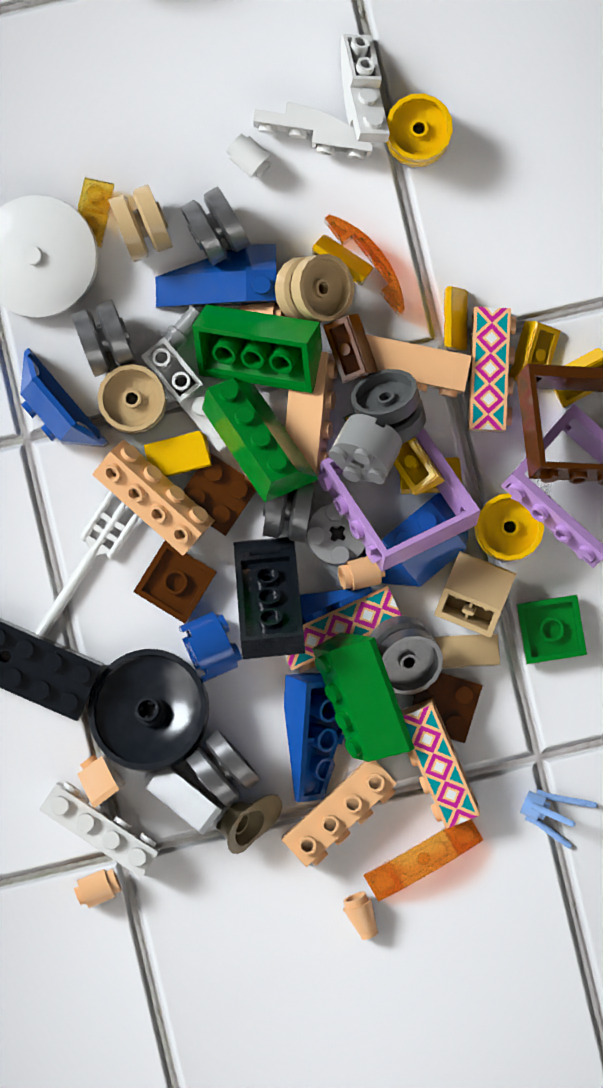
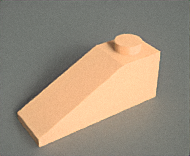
M93 754L80 764L83 770L77 775L94 808L126 784L105 755L97 758Z

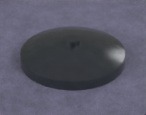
M141 649L127 653L113 661L101 673L92 689L88 705V720L92 736L98 747L108 758L125 768L140 772H155L170 768L184 760L201 741L209 719L208 693L197 671L188 662L173 653L159 649Z

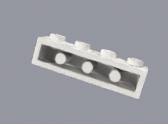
M66 781L64 784L56 783L39 808V811L142 878L160 851L156 847L157 841L143 832L141 835H138L130 829L132 825L117 815L113 818L105 813L106 807L102 804L94 808L90 801L88 802L79 796L81 791Z

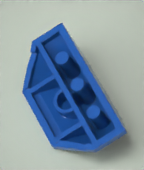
M30 348L24 351L20 395L25 399L21 404L22 407L32 418L36 415L41 418L45 423L41 429L51 441L57 438L62 444L106 447L109 442Z
M437 493L381 541L388 550L456 515L442 494ZM469 529L385 570V577L382 578L381 584L421 587L456 558L460 551L463 552L467 548Z

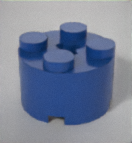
M212 611L179 626L180 632L186 631L187 637L182 638L195 669H201L205 673V675L200 676L203 682H207L238 667L237 662L242 660V655L236 643L229 642L226 633L230 629L223 615L216 616Z

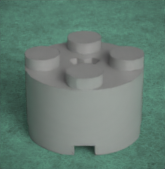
M351 415L344 423L328 455L343 470L342 475L351 482L363 480L383 484L400 452L402 440L392 427L386 424L382 428L375 424L377 418L369 415Z
M334 503L321 507L311 517L307 528V540L311 551L321 561L328 564L341 565L348 560L356 559L364 550L365 545L361 539H356L353 536L349 527V521L345 515H340L337 512ZM340 526L345 529L343 535L346 538L343 541L337 539L335 542L330 539L332 533L329 531L330 528L334 527L337 529Z

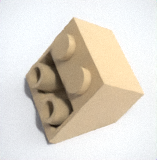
M460 551L434 615L491 638L517 573Z

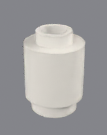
M242 133L235 138L226 150L230 155V160L250 178H253L255 175L259 178L262 177L272 165L269 162L271 155L250 136L246 138Z

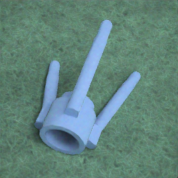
M540 789L536 793L529 790L520 813L526 815V821L535 824L556 841L570 849L572 844L540 819L544 820L545 816H548L571 827L575 826V822L549 810L551 803L545 800L596 808L598 804L583 799L547 793Z

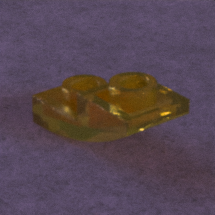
M85 177L78 203V211L90 224L96 237L97 245L102 248L111 208L108 199L113 197L115 185Z

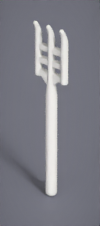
M111 491L80 536L81 541H87L89 552L81 560L35 631L37 635L46 638L92 567L96 556L107 554L109 559H114L136 525L139 516L135 513L126 526L118 522L126 508L123 502L112 517L104 513L113 497ZM100 518L108 522L105 529L97 525ZM114 527L122 531L118 538L111 534ZM93 529L101 534L97 540L89 536ZM107 538L114 542L111 549L103 545Z

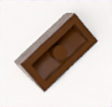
M358 314L347 315L323 325L343 383L378 371Z

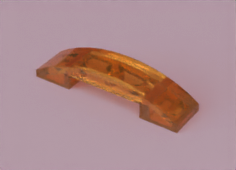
M330 214L326 216L324 223L341 245L344 246L353 239L388 285L381 290L380 294L398 317L403 315L405 307L402 290L398 278L383 252L357 227L339 217Z
M472 819L447 829L443 827L439 832L393 859L385 861L363 874L379 902L429 875L484 839Z

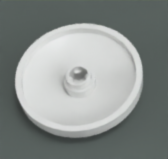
M43 195L20 197L0 208V305L18 315L45 318L66 312L79 303L86 295L96 276L99 253L94 232L88 221L77 209L57 198Z

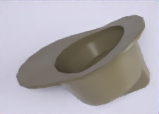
M270 794L263 796L253 804L236 802L226 810L223 817L216 824V828L227 839L228 849L231 853L239 854L244 852L256 839L275 824L282 810V800L277 795Z

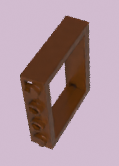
M527 364L517 375L529 479H540L544 483L569 480L572 484L595 481L603 485V464L546 461L537 389L603 392V368Z

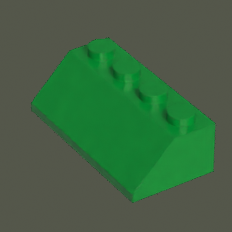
M206 305L193 323L192 328L199 375L222 379L236 378L248 383L308 393L314 391L322 352L320 322Z
M231 378L207 388L202 411L265 503L317 481L318 476L254 384Z
M340 632L312 648L316 658L315 666L322 674L326 685L325 693L329 700L332 701L336 712L335 720L343 731L346 739L345 747L352 758L371 762L415 749L375 637Z

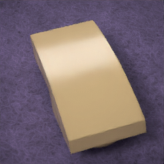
M492 634L491 638L485 635H458L433 638L439 645L443 655L442 668L500 665L498 634Z

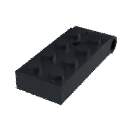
M288 537L233 542L242 658L253 659L306 653L295 541L289 540Z
M0 618V688L74 721H78L104 663ZM2 651H8L11 654L10 661L2 659Z

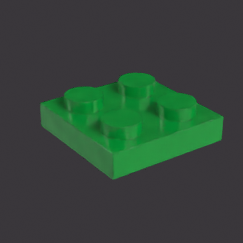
M577 594L516 604L526 665L587 655Z

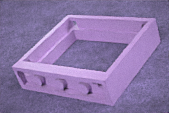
M573 404L543 437L544 450L563 430L594 459L603 464V429ZM525 457L503 482L501 487L512 496L513 500L522 504L535 520L542 522L550 529L559 541L569 546L580 560L583 559L594 568L603 560V544L525 475L528 470Z
M424 428L415 437L445 481L436 487L456 516L388 550L338 477L342 475L343 470L330 457L322 460L318 476L320 486L324 491H329L333 497L337 512L340 515H345L349 521V527L353 536L356 539H361L366 547L365 551L369 560L372 563H376L382 572L476 526L478 522L479 507Z

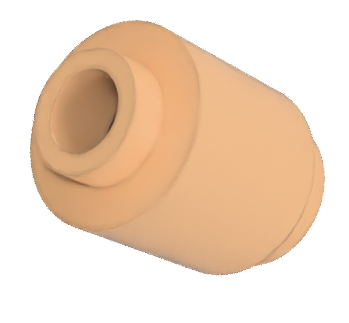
M368 556L348 560L344 565L338 566V577L344 590L350 588L354 591L380 585L382 578L385 577V571L382 572L376 563H372Z
M113 868L107 871L102 869L77 880L78 887L74 888L80 905L86 903L88 908L115 898L116 893L122 891Z

